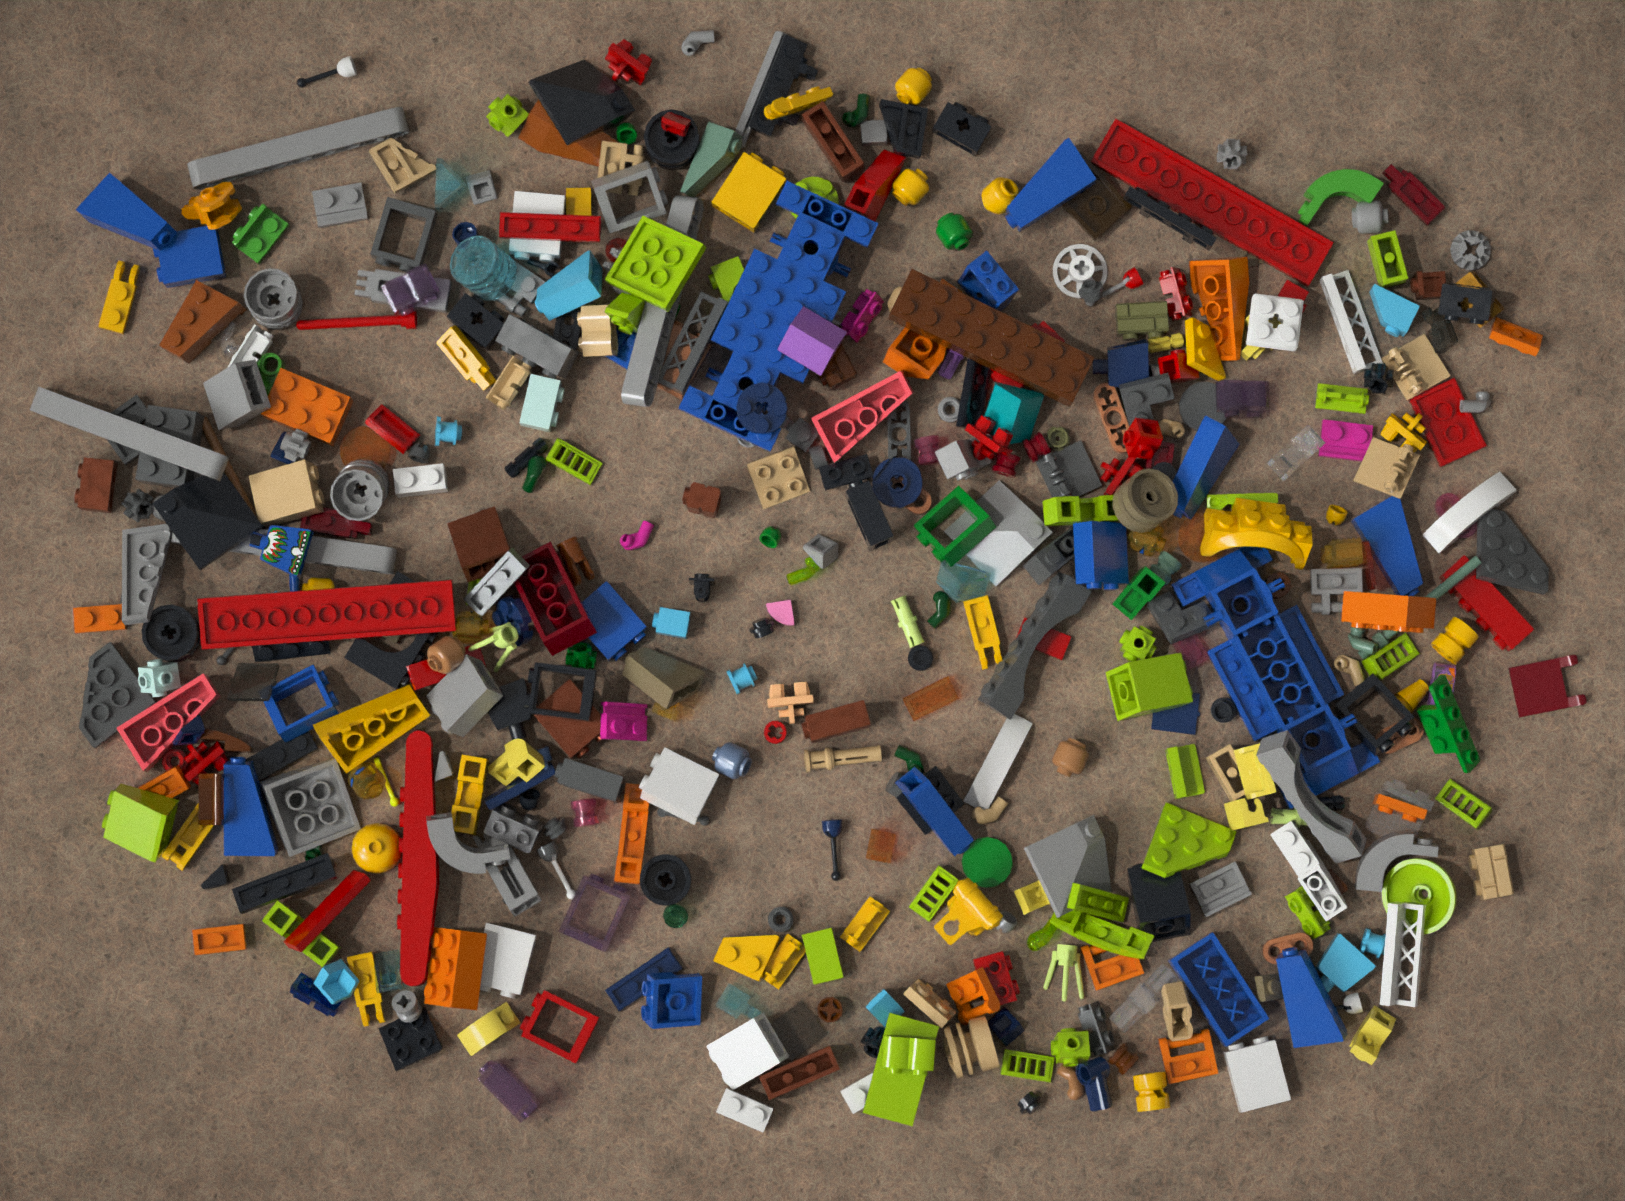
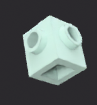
M162 659L147 661V666L138 667V683L141 687V693H152V697L167 695L168 690L181 688L177 662H163Z

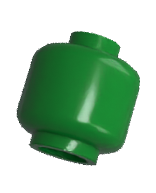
M951 212L938 220L936 234L947 250L957 249V251H961L969 246L973 230L961 214Z

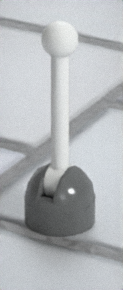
M551 841L538 848L539 856L544 861L552 862L567 890V898L575 899L577 893L571 889L556 861L559 854L556 842Z

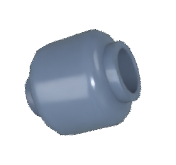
M731 742L725 743L722 747H717L712 756V760L715 761V770L731 779L744 777L752 763L748 750Z

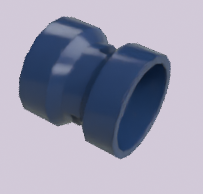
M462 222L454 228L452 237L460 253L465 256H473L481 250L483 243L475 225L470 222Z

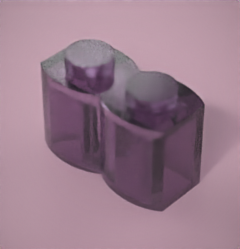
M427 264L418 266L381 285L394 314H401V316L415 311L414 306L422 302L424 305H428L438 299L436 295L441 293Z
M1222 380L1216 382L1217 413H1224V416L1227 418L1240 417V413L1247 414V418H1262L1263 413L1270 412L1269 381Z

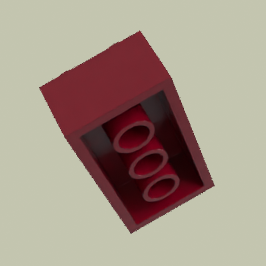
M551 541L522 556L530 567L517 579L515 585L550 654L554 656L597 633L563 561Z

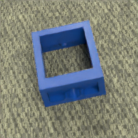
M985 251L967 265L957 281L968 296L1000 312L1009 305L1019 290L988 251ZM977 293H981L982 297L978 298Z
M314 664L259 692L279 736L285 743L313 729V724L339 714L336 706L340 703L333 691L329 692L326 686L330 682L323 670L319 672ZM316 682L327 706L288 725L278 701Z

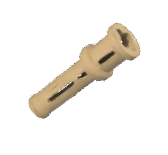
M877 745L833 751L832 748L825 747V750L811 752L806 749L804 750L806 772H810L811 769L820 768L832 770L836 765L881 762V747Z

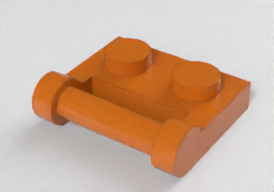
M1088 945L1080 947L1096 991L1144 974L1140 960L1137 958L1118 955L1094 963L1092 956L1106 952V950L1095 946L1089 947Z
M983 967L946 984L950 996L959 1011L958 1020L963 1025H968L970 1019L987 1013L993 1014L1000 1009V1002ZM983 996L984 1004L971 1008L969 1001Z
M1208 1028L1202 1029L1200 1033L1192 1034V1037L1187 1040L1172 1042L1170 1039H1166V1037L1158 1039L1168 1084L1219 1074ZM1198 1043L1204 1044L1205 1050L1170 1056L1169 1049Z

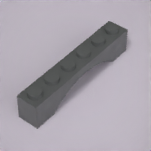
M1058 572L1049 582V588L1044 596L1037 601L1035 610L1030 618L1023 623L1022 630L1016 640L1012 641L1009 645L1006 656L995 667V673L992 678L983 686L978 700L997 714L1011 720L1024 700L1025 673L1035 647L1053 626L1065 618L1079 613L1092 591L1083 585L1076 584V580L1071 576Z

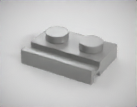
M362 183L312 191L319 228L368 220Z
M1232 862L1189 884L1205 917L1252 895L1236 862Z

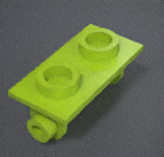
M1318 383L1315 408L1365 414L1366 405L1369 402L1368 389Z
M1303 886L1285 896L1290 910L1297 915L1302 923L1303 931L1312 940L1331 929L1329 926L1330 921H1325L1318 909L1314 912L1311 909L1315 904Z

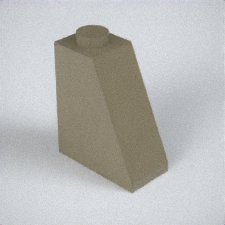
M644 647L636 652H631L626 657L622 675L665 709H668L699 692L705 672Z

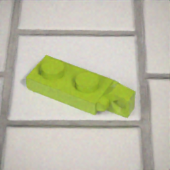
M1278 494L1207 495L1206 499L1207 508L1222 510L1226 505H1231L1232 509L1236 498L1278 503Z

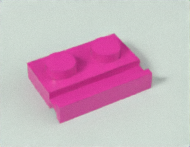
M1323 419L1318 456L1362 462L1372 441L1373 425Z
M601 702L603 713H601L600 739L647 741V716H645L647 704Z

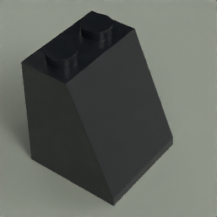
M1143 863L1127 868V878L1137 929L1154 935L1152 942L1190 935L1191 913L1181 872H1175L1174 875L1164 878L1142 869Z

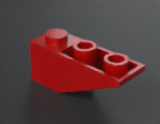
M884 149L855 182L844 207L872 221H876L892 189V183L898 177L906 157Z

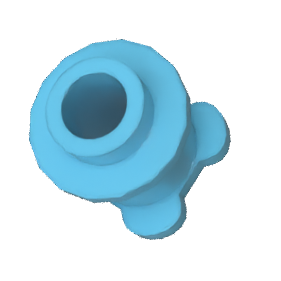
M437 416L435 446H439L440 441L452 442L453 445H456V440L461 441L462 425H457V420H454V422L441 421V417Z
M745 663L743 667L735 671H726L736 694H739L740 690L750 685L754 687L753 681L758 679L752 665L746 667Z
M1366 928L1359 951L1361 953L1365 951L1374 954L1379 959L1381 954L1384 955L1386 934H1375L1371 932V929Z

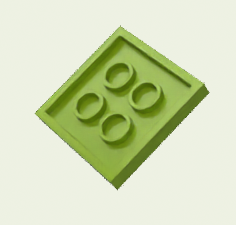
M642 216L607 274L605 281L669 312L707 247L699 241Z

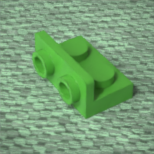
M262 204L260 207L256 206L248 216L250 220L244 227L240 226L236 230L232 242L237 249L257 264L261 263L290 226L265 204Z

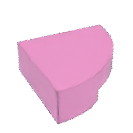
M791 600L766 604L769 614L777 622L787 626L795 625Z

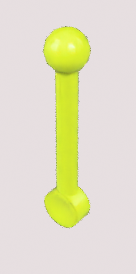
M376 757L374 762L391 798L390 804L393 807H397L400 804V800L395 797L379 757Z

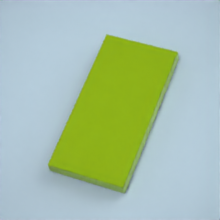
M889 1013L862 1113L913 1127L926 1076L913 1075L912 1069H902V1074L887 1073V1068L882 1067L884 1035L936 1039L939 1026Z

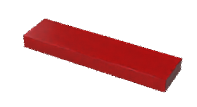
M500 212L499 239L600 243L601 216Z
M352 870L284 940L287 947L303 952L371 881L369 877L364 873Z

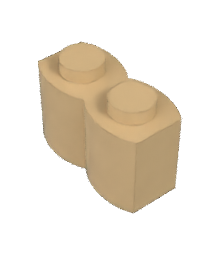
M608 305L581 306V312H578V325L582 327V337L579 338L578 346L580 352H583V357L618 356L617 325L613 324L610 317L605 313Z
M1182 981L1164 984L1161 994L1164 1003L1163 1016L1168 1036L1172 1042L1190 1039L1193 1034L1191 1022L1192 1009L1186 986Z

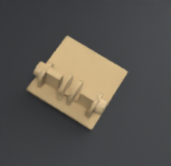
M1425 334L1400 348L1395 347L1391 349L1388 355L1381 358L1389 370H1394L1393 379L1407 401L1450 377V374Z
M1373 437L1353 481L1401 499L1420 455L1412 451L1413 447L1408 444L1398 447Z
M794 446L747 464L763 509L810 492Z

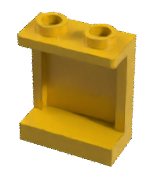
M744 152L711 203L712 207L754 233L781 188L784 187L786 178L783 177L785 173L777 167L772 166L770 169L764 165V160L754 153L748 155Z

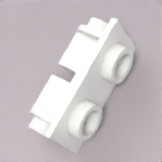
M254 324L252 329L246 334L245 340L238 351L233 355L228 367L237 362L256 360L258 365L260 360L254 356L256 353L262 356L265 355L273 343L272 338L274 336Z

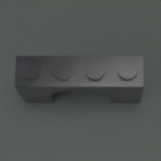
M397 571L390 584L415 581ZM439 632L419 633L409 647L395 653L382 651L362 638H356L344 658L397 690L400 687L407 686L410 681L406 666L423 660L425 653L422 651L427 643L432 645Z

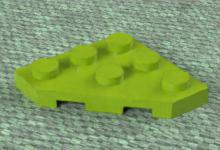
M1166 802L1141 868L1166 878L1174 875L1175 872L1201 866L1212 859L1224 858L1230 852L1237 831H1232L1228 827Z

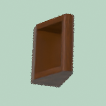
M199 774L198 825H224V774Z

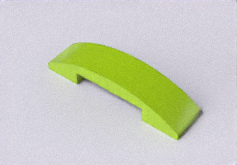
M1072 910L1058 918L1054 912L1050 919L1051 924L1079 940L1103 950L1131 958L1144 959L1154 939V935L1130 927L1128 930L1077 910Z

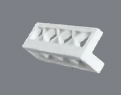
M1349 270L1335 275L1331 273L1323 276L1319 281L1353 374L1370 369L1372 363H1382ZM1345 277L1348 288L1345 295H1342L1338 292L1335 280ZM1349 291L1352 296V299L1347 297ZM1345 300L1356 307L1357 311L1353 319L1346 314L1343 306ZM1358 315L1361 322L1356 321ZM1353 324L1364 329L1365 336L1362 342L1356 340L1352 330ZM1366 339L1368 340L1370 346L1364 344ZM1362 347L1372 351L1375 359L1374 362L1364 363L1360 352Z
M1399 901L1388 903L1380 1005L1418 1006L1426 905ZM1406 909L1418 910L1417 921L1412 926L1405 919ZM1409 932L1416 940L1415 947L1410 951L1403 944V938ZM1406 958L1414 965L1413 972L1408 976L1401 970V963ZM1405 983L1411 989V1000L1398 999L1399 988Z

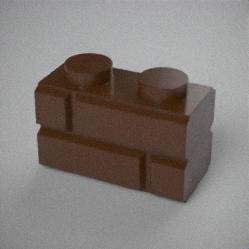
M842 343L839 345L821 376L817 374L822 386L828 385L830 390L857 377V372Z

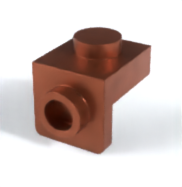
M1417 271L1414 274V278L1410 279L1411 293H1415L1416 300L1440 298L1442 284L1446 282L1445 271L1425 273Z

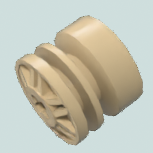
M985 1015L970 1019L968 1021L969 1032L964 1033L959 1023H955L957 1031L955 1036H952L949 1025L943 1027L945 1053L949 1066L956 1074L957 1079L963 1077L961 1066L965 1064L969 1075H973V1062L978 1061L982 1071L999 1067L995 1046Z

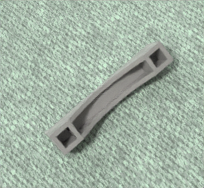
M1287 730L1262 738L1256 754L1259 762L1264 765L1270 773L1272 780L1284 792L1286 799L1295 807L1299 817L1306 822L1313 836L1317 837L1324 847L1325 852L1330 855L1335 863L1362 856L1367 840L1353 820L1345 818L1329 809L1311 792L1300 769L1301 748L1290 732Z

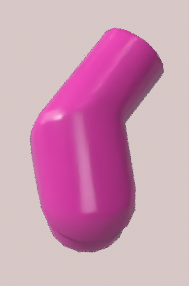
M643 520L637 533L621 536V546L625 550H635L644 547L654 525Z

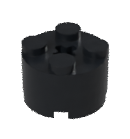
M669 854L658 855L650 859L644 865L640 874V886L644 895L653 903L661 906H671L681 902L688 895L692 884V877L688 866L680 858ZM666 873H669L673 883L662 887L659 877H664Z

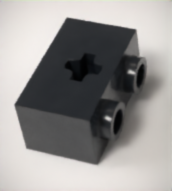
M947 102L933 127L932 133L976 157L992 126L988 124L989 121L986 118L977 114L974 117L967 113V108L957 102H954V104ZM967 123V129H964L963 132L959 131V125Z
M1445 282L1442 284L1438 314L1445 315L1444 319L1460 321V317L1470 318V323L1485 324V321L1492 319L1496 289ZM1466 298H1468L1469 303H1473V306L1465 310V305L1461 304V301L1466 300Z
M465 293L449 312L447 318L488 351L501 331L505 319L495 310H492L491 313L483 307L485 303L475 294L470 297ZM482 315V325L480 323L474 325L473 317L479 318Z

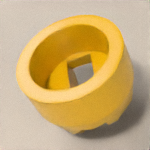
M1331 504L1326 512V520L1329 524H1332L1334 521L1335 526L1341 525L1345 521L1348 512L1338 505Z

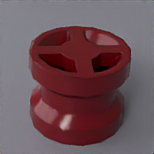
M1040 432L1036 433L1034 438L1022 441L1024 450L1032 463L1037 462L1039 457L1051 453L1047 442Z
M1002 452L997 453V462L993 465L992 472L1015 478L1017 474L1015 468L1020 463L1021 458L1010 454L1008 457Z

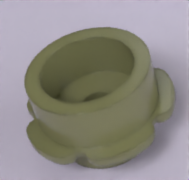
M1052 427L1047 431L1045 441L1054 451H1061L1069 445L1070 436H1068V431L1065 428ZM1057 436L1060 437L1059 441L1055 440Z

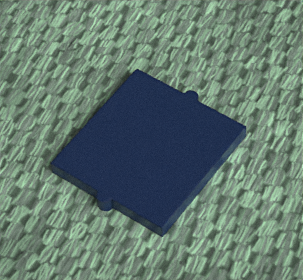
M1193 693V702L1153 713L1151 729L1195 735L1197 717L1200 716V712H1198L1200 693Z

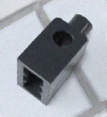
M522 678L500 686L499 689L503 696L487 712L499 732L509 729L512 740L527 738L523 723L533 720L532 715L528 713L529 708H524L528 689L526 680Z

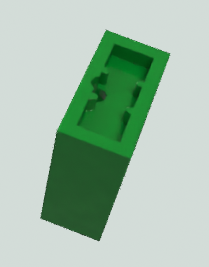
M959 485L913 525L919 533L916 536L919 542L925 548L929 545L933 549L931 553L940 563L945 561L950 567L956 564L996 528L991 517ZM961 506L975 522L944 548L930 532Z

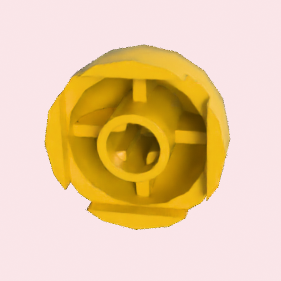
M368 824L358 830L353 838L351 847L353 859L360 868L367 872L376 874L388 872L397 865L402 853H399L400 836L396 830L386 824Z

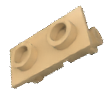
M512 356L486 398L502 410H505L507 406L510 407V403L518 392L516 389L518 386L521 387L528 375H531L530 370L532 367Z

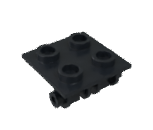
M934 766L924 774L953 813L965 804L937 766ZM903 793L899 794L896 797L897 801L908 812L924 835H927L932 829Z
M425 1007L422 1008L420 1017L413 1022L406 1023L397 1019L378 1028L395 1071L403 1070L405 1067L415 1062L418 1063L420 1060H424L426 1057L443 1050V1045L436 1035Z

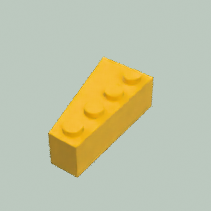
M409 684L313 724V727L319 738L347 774L428 718L430 714Z

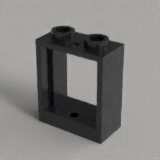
M861 479L849 484L845 497L869 551L892 542L894 535L870 482L863 483Z
M535 662L534 668L529 669L528 683H532L531 693H526L524 708H529L528 713L530 715L590 722L597 671ZM542 671L585 677L580 714L537 708Z
M1372 674L1335 704L1334 713L1341 720L1349 716L1355 708L1377 692L1402 719L1377 740L1358 720L1357 723L1348 727L1374 756H1377L1380 752L1384 754L1389 751L1398 737L1404 738L1413 730L1414 716ZM1354 717V718H1352V719L1346 721V723H1348V722H1350V721H1352V720H1354V719H1356V718Z

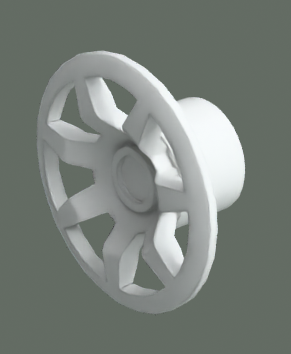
M1075 244L1062 250L1056 257L1053 264V278L1057 287L1064 294L1079 299L1081 298L1079 289L1082 287L1083 282L1094 280L1092 278L1094 272L1103 271L1100 282L1104 285L1107 278V265L1103 256L1095 248L1089 245ZM1085 249L1089 252L1086 256H1077L1074 250ZM1070 252L1072 259L1070 264L1059 263L1062 256ZM1092 253L1099 258L1102 266H1094L1093 261L1090 259ZM1058 267L1068 271L1069 274L1061 282L1057 275ZM1072 280L1075 281L1077 293L1068 291L1063 285Z

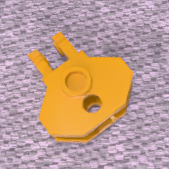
M222 182L214 187L203 189L199 196L191 197L188 201L189 205L187 204L181 209V214L187 220L200 219L201 224H206L208 229L211 230L218 229L232 222L242 210L238 199H230V195L235 193L232 183Z

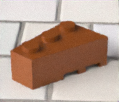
M196 280L159 346L166 352L189 364L212 343L211 340L222 330L225 331L229 327L228 324L239 314L242 315L247 309L239 302Z

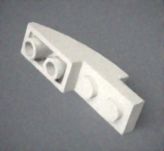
M1293 820L1270 834L1298 875L1299 882L1325 921L1348 908L1324 863L1310 841L1305 839Z

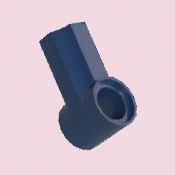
M1100 1056L1076 1066V1076L1079 1082L1085 1085L1090 1111L1105 1110L1112 1107L1106 1080L1110 1075V1067L1106 1059Z

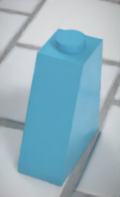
M590 250L537 288L536 308L541 314L544 313L549 321L601 297L603 268Z

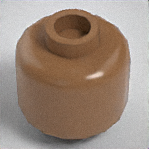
M449 636L441 638L432 644L427 651L428 665L432 670L442 674L452 672L464 660L465 648L457 638Z
M1068 738L1067 741H1061L1052 758V763L1058 767L1056 772L1067 777H1071L1072 773L1081 774L1089 758V752L1086 750L1087 746L1071 738Z

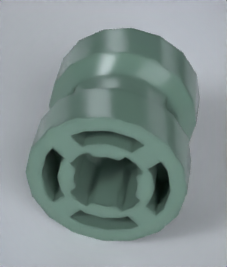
M1162 551L1158 556V564H1152L1149 569L1166 582L1164 585L1167 586L1172 580L1171 574L1173 575L1178 572L1183 565L1172 555Z

